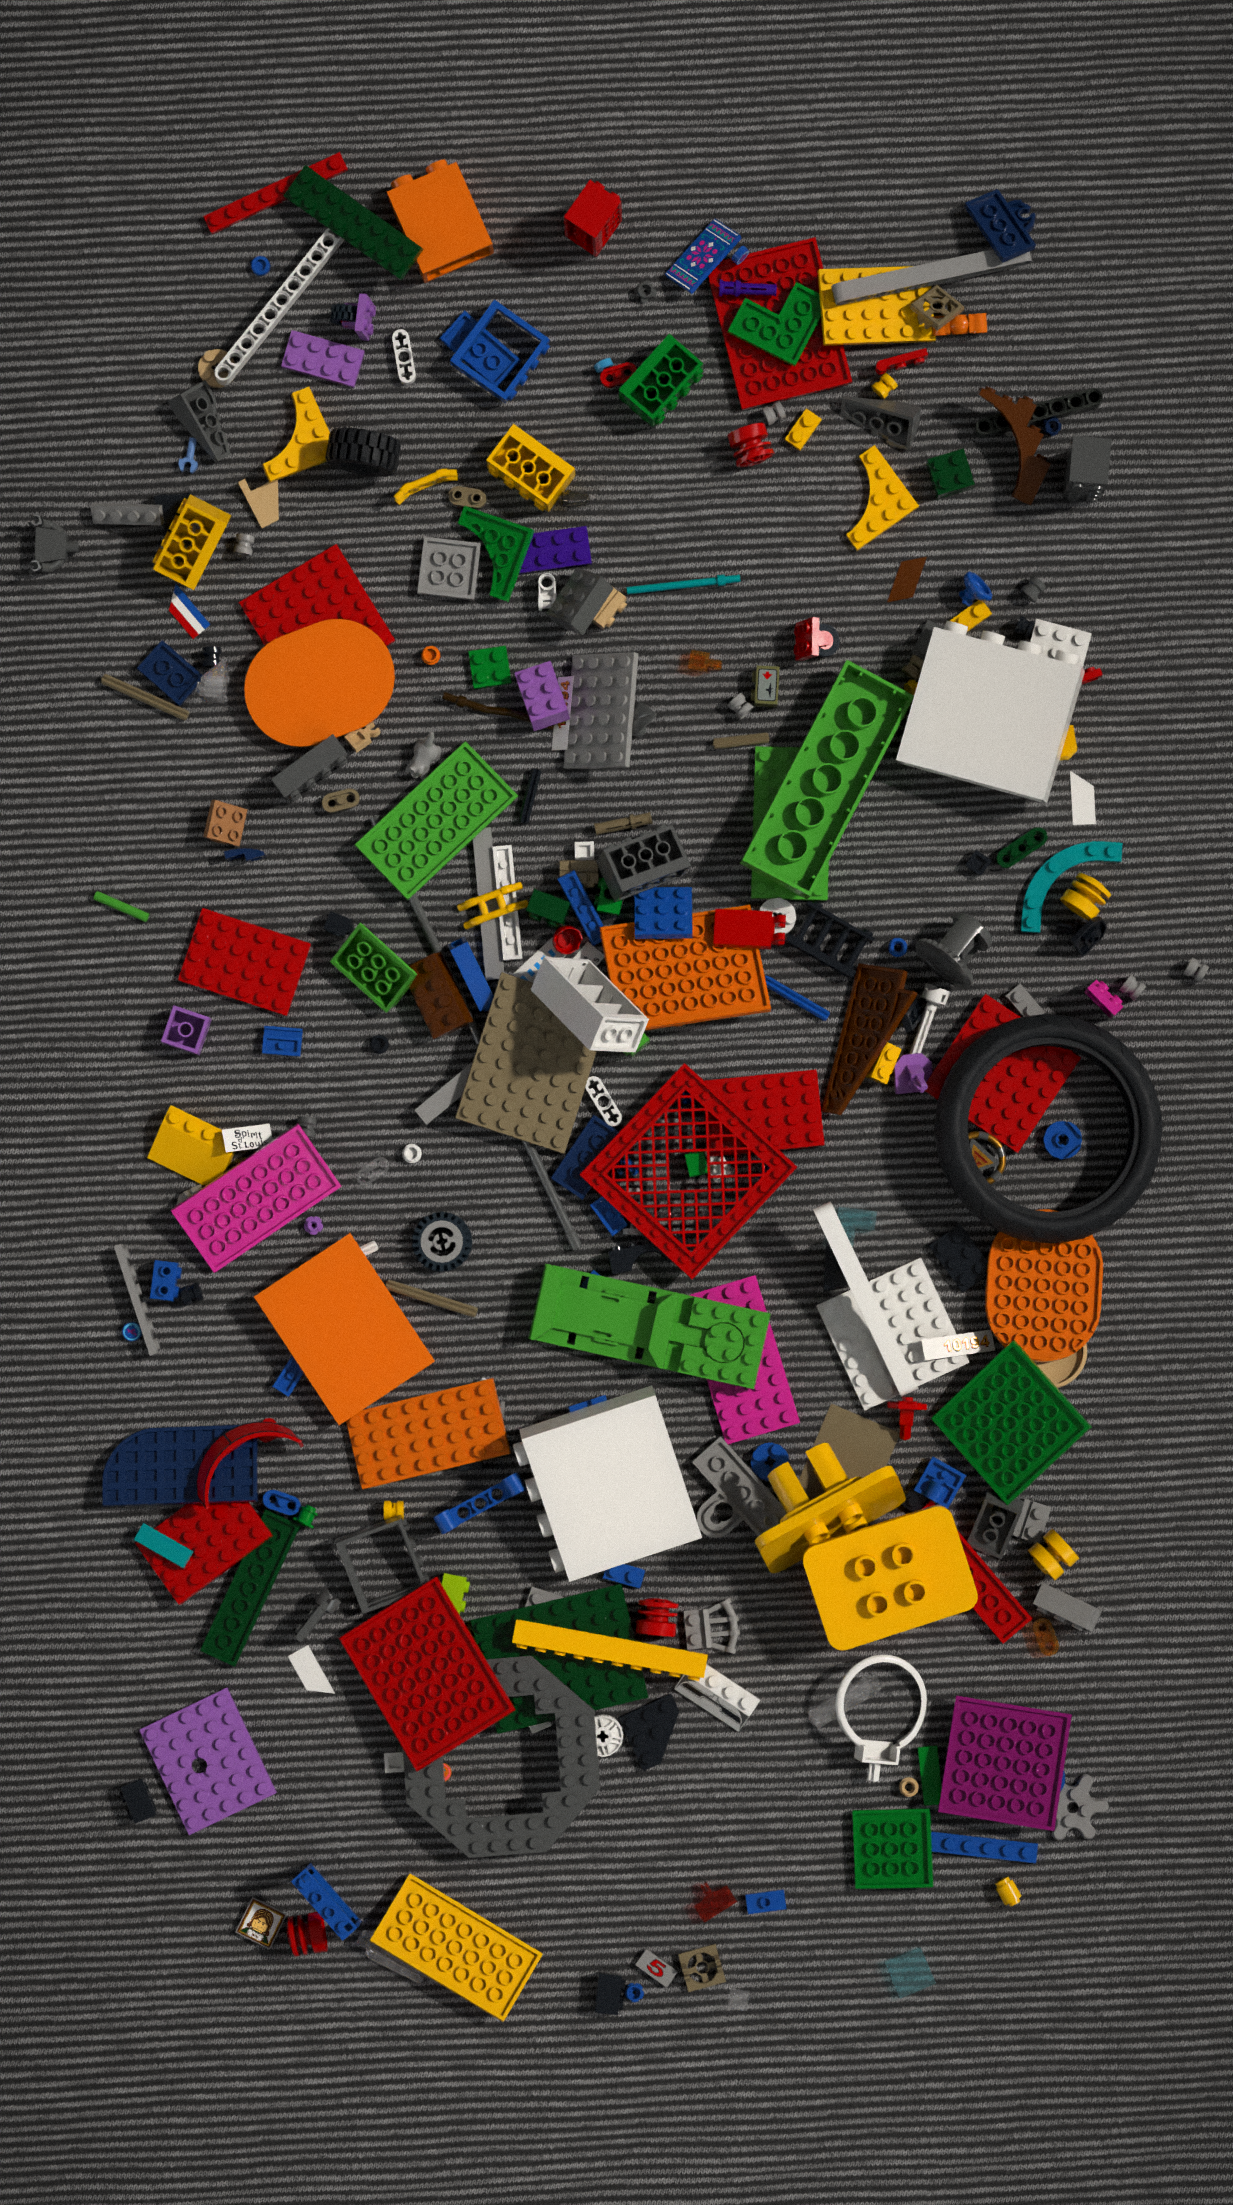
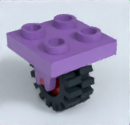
M359 293L358 303L333 304L330 322L343 326V328L355 329L354 331L361 340L369 341L370 335L373 334V324L371 323L372 317H375L376 306L367 294Z

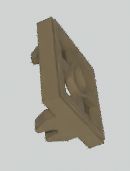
M936 285L913 302L910 309L918 315L919 324H925V329L932 326L938 331L963 312L964 306ZM925 302L930 304V308L927 311L923 309ZM934 303H940L942 305V308L935 309L932 305ZM934 313H941L945 317L937 319L933 318L931 315Z
M716 1943L678 1954L688 1992L726 1982ZM701 1953L710 1955L715 1961L707 1962L703 1960ZM696 1955L697 1962L695 1966L687 1968L689 1960ZM705 1962L708 1969L705 1973L697 1971L696 1966L698 1963ZM717 1967L715 1976L708 1980L707 1973L710 1968ZM697 1973L701 1975L703 1982L700 1983L693 1980L689 1974Z

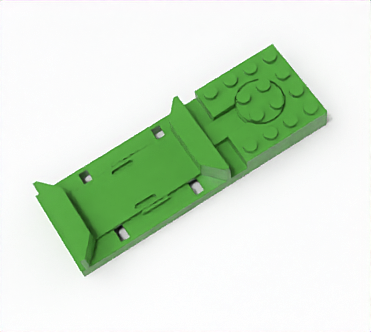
M545 1263L528 1339L755 1389L771 1313ZM582 1276L589 1277L587 1289L580 1288ZM649 1291L657 1292L654 1304L647 1302ZM569 1332L577 1333L574 1345L567 1343ZM637 1347L644 1348L642 1360L635 1359Z

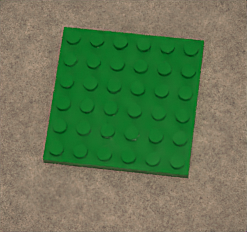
M1015 1340L931 1418L1007 1505L1012 1503L1092 1428Z

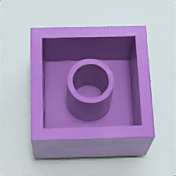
M173 1005L161 1042L200 1056L212 1019Z

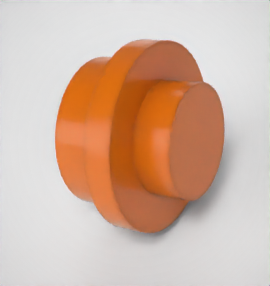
M434 646L425 647L421 653L423 662L427 665L436 664L440 660L439 650Z

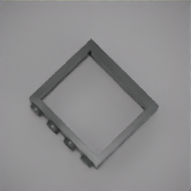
M401 1515L335 1539V1544L362 1614L394 1603L430 1581L427 1572H422L420 1567L423 1565L420 1554H415L413 1549L416 1548L413 1536L409 1538L407 1530H410L406 1519L402 1520ZM398 1524L419 1582L367 1601L346 1543Z

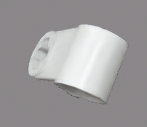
M550 573L542 574L538 580L539 611L550 608L557 598L555 578ZM549 578L552 580V585L544 587L542 581Z

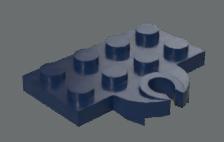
M996 189L965 202V209L1002 263L1035 249L1036 244L1028 233L1032 231L1035 225L1036 215L1031 213L1027 218L1020 216L1021 214H1028L1031 209L1022 200H1013L1007 203L1000 191Z
M593 1115L551 1179L583 1200L591 1186L580 1174L613 1140L619 1131ZM620 1160L616 1165H623L622 1160ZM616 1168L618 1174L622 1176L623 1168Z

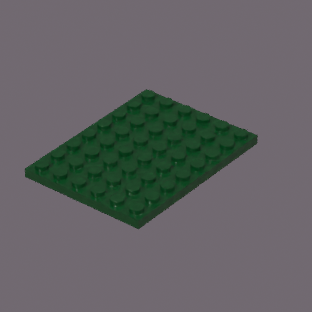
M622 1584L471 1620L475 1641L486 1659L533 1656L584 1702L590 1705L594 1711L649 1698L642 1670L631 1669L630 1664L623 1663V1667L611 1665L612 1661L604 1660V1663L593 1662L592 1657L585 1656V1659L582 1660L573 1658L574 1654L570 1653L560 1656L555 1655L554 1650L547 1649L545 1653L535 1651L533 1646L523 1649L516 1647V1643H512L516 1619L635 1641ZM534 1695L509 1697L516 1710L496 1722L495 1725L497 1734L554 1721L555 1713L536 1714Z

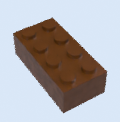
M441 952L433 953L409 966L417 973L409 988L433 1039L442 1038L473 1022Z

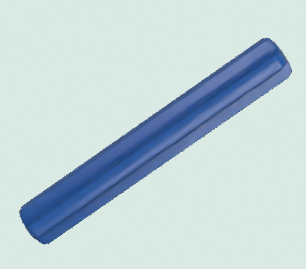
M765 975L767 988L823 1021L828 1019L829 1011Z

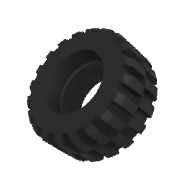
M338 427L329 434L325 458L332 467L345 470L346 472L366 476L388 477L394 475L397 471L401 445L396 438L383 433L352 427Z

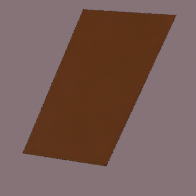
M927 557L901 562L887 602L912 598L914 596Z

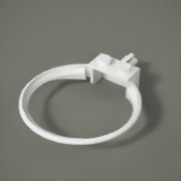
M875 1655L855 1664L842 1679L836 1695L835 1707L838 1723L844 1734L855 1744L854 1758L860 1762L869 1763L867 1780L873 1782L879 1781L881 1764L898 1765L900 1749L910 1743L917 1735L923 1723L927 1706L925 1685L917 1670L907 1661L892 1655ZM890 1662L902 1666L913 1675L920 1689L921 1710L919 1717L910 1732L899 1739L896 1744L887 1741L859 1738L851 1729L845 1717L844 1697L849 1683L859 1671L875 1663Z

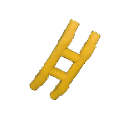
M439 469L420 479L405 483L393 496L395 502L400 505L410 495L437 483L458 481L457 469Z
M521 882L503 886L458 904L457 908L460 912L476 905L479 906L481 912L480 916L464 922V928L469 929L494 918L528 907L527 900L506 906L503 895L522 889ZM496 898L499 909L488 912L485 902Z

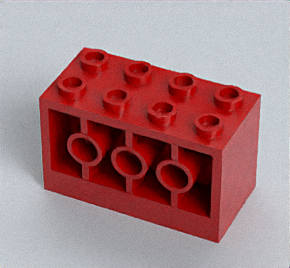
M589 180L564 216L565 237L597 257L622 222V202L616 193L606 191L600 182Z

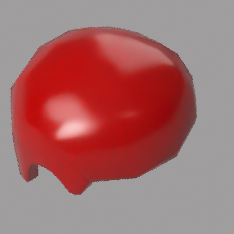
M562 926L555 931L552 944L556 951L561 954H572L579 949L583 937L580 931L573 926Z

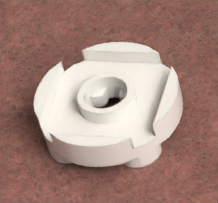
M780 897L772 898L764 902L760 907L759 911H773V913H781L786 916L785 928L775 927L774 934L782 932L786 935L793 929L796 921V912L790 902Z

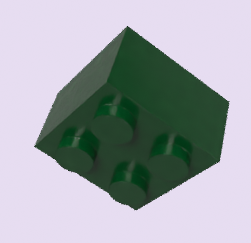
M964 448L927 459L926 466L937 500L974 489L975 483Z
M534 889L526 912L530 917L529 919L539 923L543 920L547 922V926L558 929V927L564 926L571 904L568 901Z

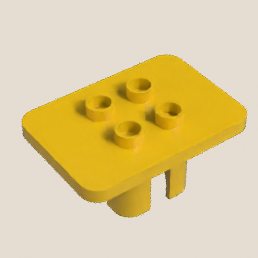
M829 1443L819 1444L805 1452L814 1467L813 1471L825 1491L824 1494L811 1501L788 1461L771 1471L768 1475V1480L787 1514L780 1520V1524L765 1531L755 1540V1544L770 1573L780 1572L801 1561L805 1550L809 1546L868 1526V1523L900 1506L906 1500V1497L893 1467L885 1466L864 1478L858 1476L849 1479Z
M933 1505L813 1544L805 1550L802 1558L828 1641L837 1650L855 1648L968 1611L975 1606L978 1599L977 1589L953 1516L942 1505Z

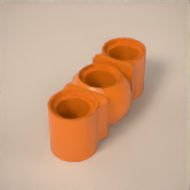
M987 313L958 315L938 331L932 327V336L950 335V333L952 335L987 333ZM932 316V317L939 319V318H944L945 316Z

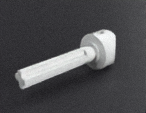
M925 984L921 997L925 998V1001L928 1002L926 1003L909 1054L921 1053L937 1005H946L950 991L938 989L931 984Z

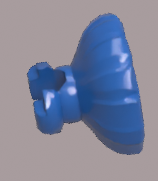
M970 571L967 572L964 576L966 589L959 592L962 603L966 606H971L972 601L975 599L983 602L990 601L993 595L988 585L977 574Z

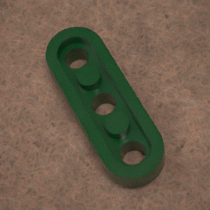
M1036 827L998 853L996 858L998 865L1008 869L1046 843L1048 838L1047 832L1043 828ZM1035 835H1040V836H1041V840H1040V841H1036V840L1034 839V836H1035ZM1020 845H1023L1025 847V851H1019L1018 847ZM1008 856L1010 860L1009 862H1004L1002 858Z

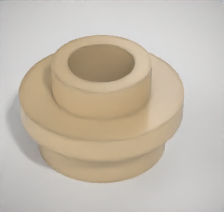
M911 1777L904 1778L899 1784L900 1792L906 1797H912L918 1792V1783ZM908 1783L912 1784L910 1791L905 1789V1785Z

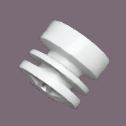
M596 1715V1736L601 1731H605V1734L609 1736L605 1738V1741H601V1738L597 1737L598 1756H610L622 1744V1726L617 1719L610 1715Z

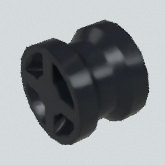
M1021 616L1014 633L1022 634L1024 638L1028 639L1035 621H1028L1024 616Z

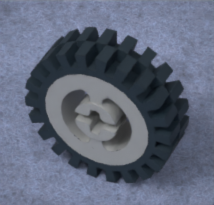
M435 1212L424 1217L418 1223L412 1237V1247L418 1260L427 1268L439 1272L454 1270L461 1266L469 1257L472 1249V1235L469 1227L460 1217L449 1212ZM438 1228H448L453 1232L452 1237L442 1233L443 1238L447 1239L445 1243L446 1250L451 1246L452 1242L456 1244L454 1250L445 1256H438L431 1251L433 1246L438 1250H442V1246L437 1244V1241L440 1240L439 1234L434 1237L433 1241H429L431 1233Z

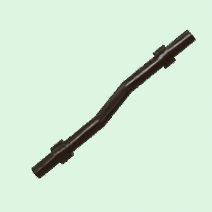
M444 692L442 697L443 700L456 703V706L462 708L465 706L486 714L511 716L529 722L532 725L528 714L514 709L486 706L468 700L465 696L459 695L458 697ZM554 725L549 726V727H546V728H547V729H550V730H553Z

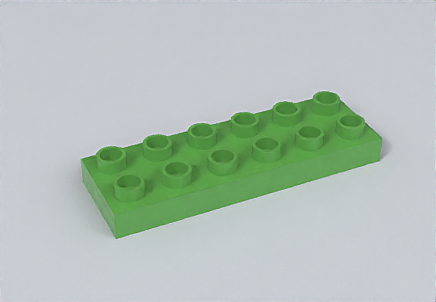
M846 660L740 864L808 899L813 893L914 695Z

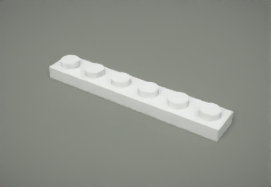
M512 845L494 846L493 858L496 889L515 883ZM516 891L503 895L506 906L517 902ZM518 911L500 916L503 961L523 959Z

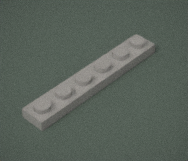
M123 1244L116 1245L114 1249L149 1355L159 1354L160 1344L158 1339L153 1337L152 1331H154L152 1321L147 1319L146 1313H148L146 1302H142L140 1295L143 1293L140 1284H136L134 1276H137L133 1265L130 1266L128 1258H131L128 1247H124Z

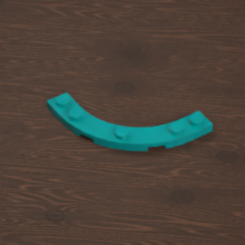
M1105 841L1085 842L1068 847L1051 857L1038 870L1027 889L1022 908L1021 932L1040 933L1042 906L1050 886L1062 873L1075 865L1086 862L1104 861L1121 863L1123 843Z

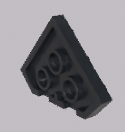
M668 1694L619 1718L643 1771L660 1764L679 1714L678 1706L672 1694Z

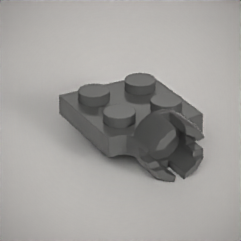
M324 1589L316 1598L315 1602L319 1607L312 1608L307 1615L309 1620L306 1624L304 1622L301 1623L295 1630L297 1633L295 1638L298 1641L303 1642L326 1612L332 1614L340 1605L341 1601L338 1598L331 1600L330 1603L327 1601L331 1593L328 1590Z

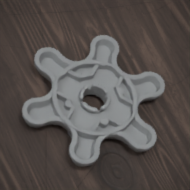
M1081 1775L1074 1786L1064 1784L1059 1797L1055 1830L1052 1831V1836L1055 1840H1063L1066 1837V1833L1073 1828L1079 1830L1085 1839H1092L1095 1836V1829L1091 1825L1090 1819L1095 1813L1107 1812L1109 1804L1104 1799H1093L1090 1796L1089 1789L1093 1784V1779L1090 1775ZM1070 1802L1078 1804V1810L1075 1813H1070L1067 1810V1805Z

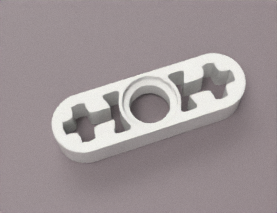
M399 329L392 335L397 370L401 383L410 385L416 379L411 344L408 333L403 329ZM402 334L403 337H406V339H403L404 347L408 346V348H400L399 340H395L399 337L398 335ZM402 352H406L410 357L408 361L401 362L399 355ZM405 366H408L409 374H413L410 376L409 380H406L405 377H402L403 375H405Z
M596 1076L589 1077L585 1087L586 1091L605 1122L611 1127L618 1126L622 1121L620 1111L602 1081ZM591 1080L599 1083L597 1085L599 1092L601 1089L604 1090L603 1093L598 1094L595 1098L593 1097V1094H596L595 1090L588 1088ZM601 1096H606L609 1099V1104L606 1107H601L598 1104V1099ZM613 1105L614 1109H611V1112L619 1116L617 1117V1122H609V1113L606 1112L604 1114L602 1111L608 1110Z

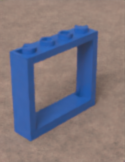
M494 299L453 355L450 365L506 404L508 400L511 401L516 396L517 391L515 390L519 385L523 386L527 381V374L530 369L534 371L540 362L538 358L541 354L545 355L551 347L549 345L550 339ZM498 311L541 341L505 392L461 362Z
M311 1863L291 1881L342 1941L356 1930L362 1922ZM352 1917L356 1920L355 1923L351 1920Z

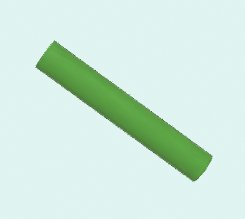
M97 891L94 895V900L141 921L147 922L149 918V913Z

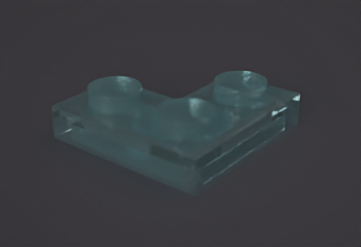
M838 1207L837 1216L852 1247L854 1245L855 1228L875 1231L877 1211Z

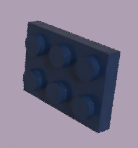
M163 640L137 667L143 675L179 706L187 700L205 679L201 673Z

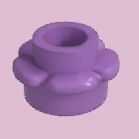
M317 1216L308 1217L304 1224L305 1231L311 1235L321 1232L323 1229L322 1220Z

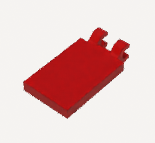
M715 908L713 947L771 950V944L784 945L785 933L779 932L774 934L775 927L785 928L786 916L777 915L772 917L773 911Z

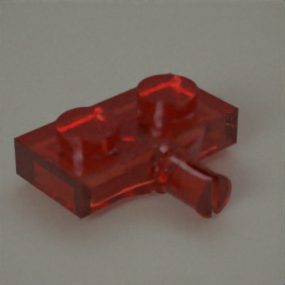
M705 1882L700 1887L706 1896L702 1901L695 1904L694 1907L705 1923L735 1904L737 1900L727 1885L719 1890L712 1891L707 1882Z

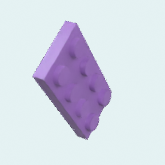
M292 330L281 367L354 388L365 351Z

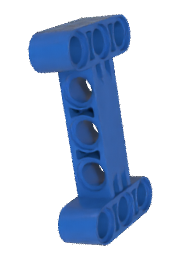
M516 1472L482 1493L434 1516L433 1519L441 1534H445L458 1527L459 1524L510 1497L512 1498L527 1490L519 1473ZM496 1488L501 1489L503 1492V1496L499 1500L492 1497V1491ZM477 1498L485 1500L486 1505L483 1509H478L475 1506ZM460 1507L468 1509L469 1513L466 1518L459 1517L458 1510Z

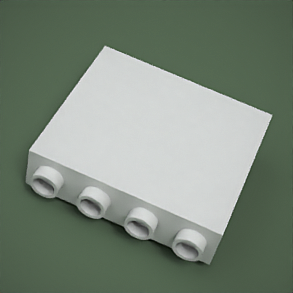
M946 621L944 629L934 627L896 761L906 766L1047 804L1085 673L1083 667L1077 665L1079 656L1059 650L1056 651L1054 659L1041 656L1042 646L1022 640L1019 642L1018 649L1003 645L1005 636L989 631H983L981 639L966 636L968 626L952 621Z
M652 1386L519 1429L522 1442L513 1444L519 1466L527 1464L531 1466L534 1477L526 1479L525 1484L531 1502L542 1499L546 1513L537 1515L538 1523L544 1538L554 1535L558 1548L548 1551L555 1573L566 1570L569 1582L702 1538Z

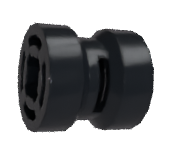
M210 646L202 648V654L205 656L203 668L213 669L215 665L222 663L219 657L221 655V647Z
M198 1282L193 1283L189 1288L185 1286L179 1288L185 1306L191 1305L193 1301L199 1302L204 1300Z

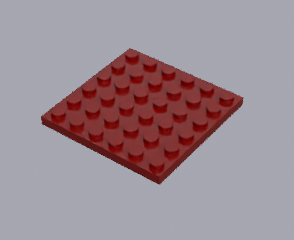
M337 544L239 602L265 646L281 636L330 619H344L360 623L378 635L386 647L395 642L394 637Z
M985 993L926 1081L928 1089L924 1091L938 1100L948 1073L964 1050L987 1031L1010 1020L1020 1018V1016ZM1052 1046L1030 1047L1011 1053L995 1064L980 1082L971 1102L968 1121L984 1132L993 1135L1002 1144L1018 1153L1081 1057L1068 1049Z

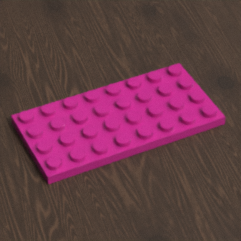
M297 1123L172 1208L171 1212L215 1273L342 1186L301 1126Z
M756 1275L690 1295L767 1313ZM769 1322L755 1389L707 1379L722 1433L727 1444L800 1423Z

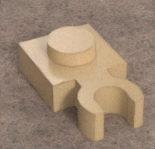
M372 722L365 729L361 728L346 735L345 741L357 753L372 743L371 737H377L380 734V729L371 730L375 727L374 722Z

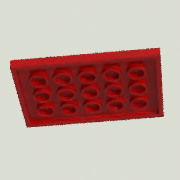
M202 908L178 981L288 1016L311 943Z
M817 1069L705 1080L712 1089L779 1150L825 1146ZM708 1112V1121H718ZM709 1124V1135L720 1134L719 1124ZM722 1125L723 1134H732ZM723 1137V1148H733L734 1137ZM709 1138V1148H720V1138ZM736 1138L737 1147H746ZM738 1150L737 1155L748 1154V1150ZM710 1151V1157L721 1156L720 1151ZM723 1151V1156L734 1155V1151Z
M249 1502L209 1503V1507L212 1510L211 1513H208L202 1504H186L154 1528L193 1551L185 1568L180 1567L138 1542L135 1543L178 1605L183 1604L273 1536Z

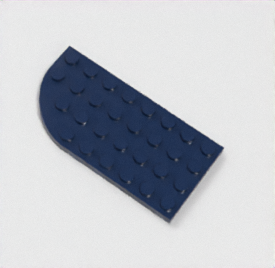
M239 1425L148 1428L130 1435L115 1448L105 1465L103 1472V1507L202 1504L197 1497L196 1489L197 1473L201 1460L208 1448L218 1437ZM258 1438L247 1440L220 1461L211 1478L208 1494L209 1503L258 1502Z

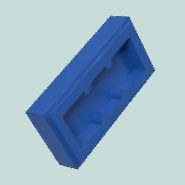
M784 1889L745 1894L748 1914L786 1909Z

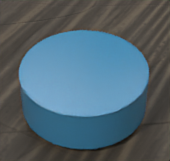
M606 358L596 363L594 368L596 373H601L604 369L612 367L614 364L611 358Z

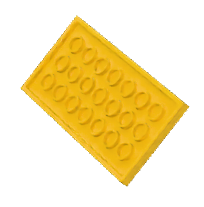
M412 1874L408 1875L370 1939L371 1943L504 2022L543 1955L538 1950Z

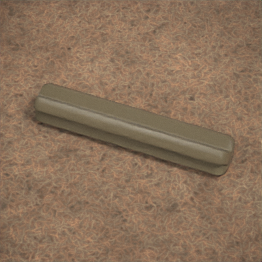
M766 732L714 738L713 747L714 749L766 744L769 743V734Z

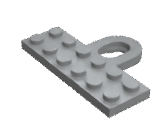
M721 1436L692 1461L717 1490L700 1507L697 1513L698 1526L707 1536L714 1538L723 1537L743 1520L760 1536L765 1531L780 1524V1520L787 1514L782 1504ZM725 1502L731 1505L733 1514L729 1520L721 1521L719 1524L711 1522L710 1517L714 1513V1508L717 1504Z

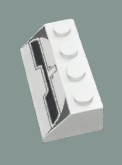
M706 1664L704 1678H700L699 1681L690 1680L688 1675L683 1674L674 1688L738 1732L760 1701L759 1698L708 1664Z

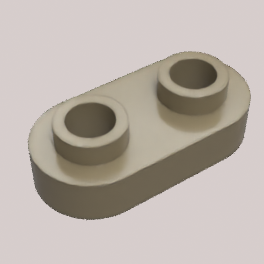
M455 486L449 491V500L454 506L481 509L486 504V495L480 489ZM458 492L462 494L460 498H455L454 496ZM474 496H479L480 500L474 501Z
M351 788L329 793L324 796L322 806L328 813L344 811L356 807L360 802V796L356 790ZM353 796L354 800L352 802H348L347 797ZM330 801H335L334 807L328 805Z

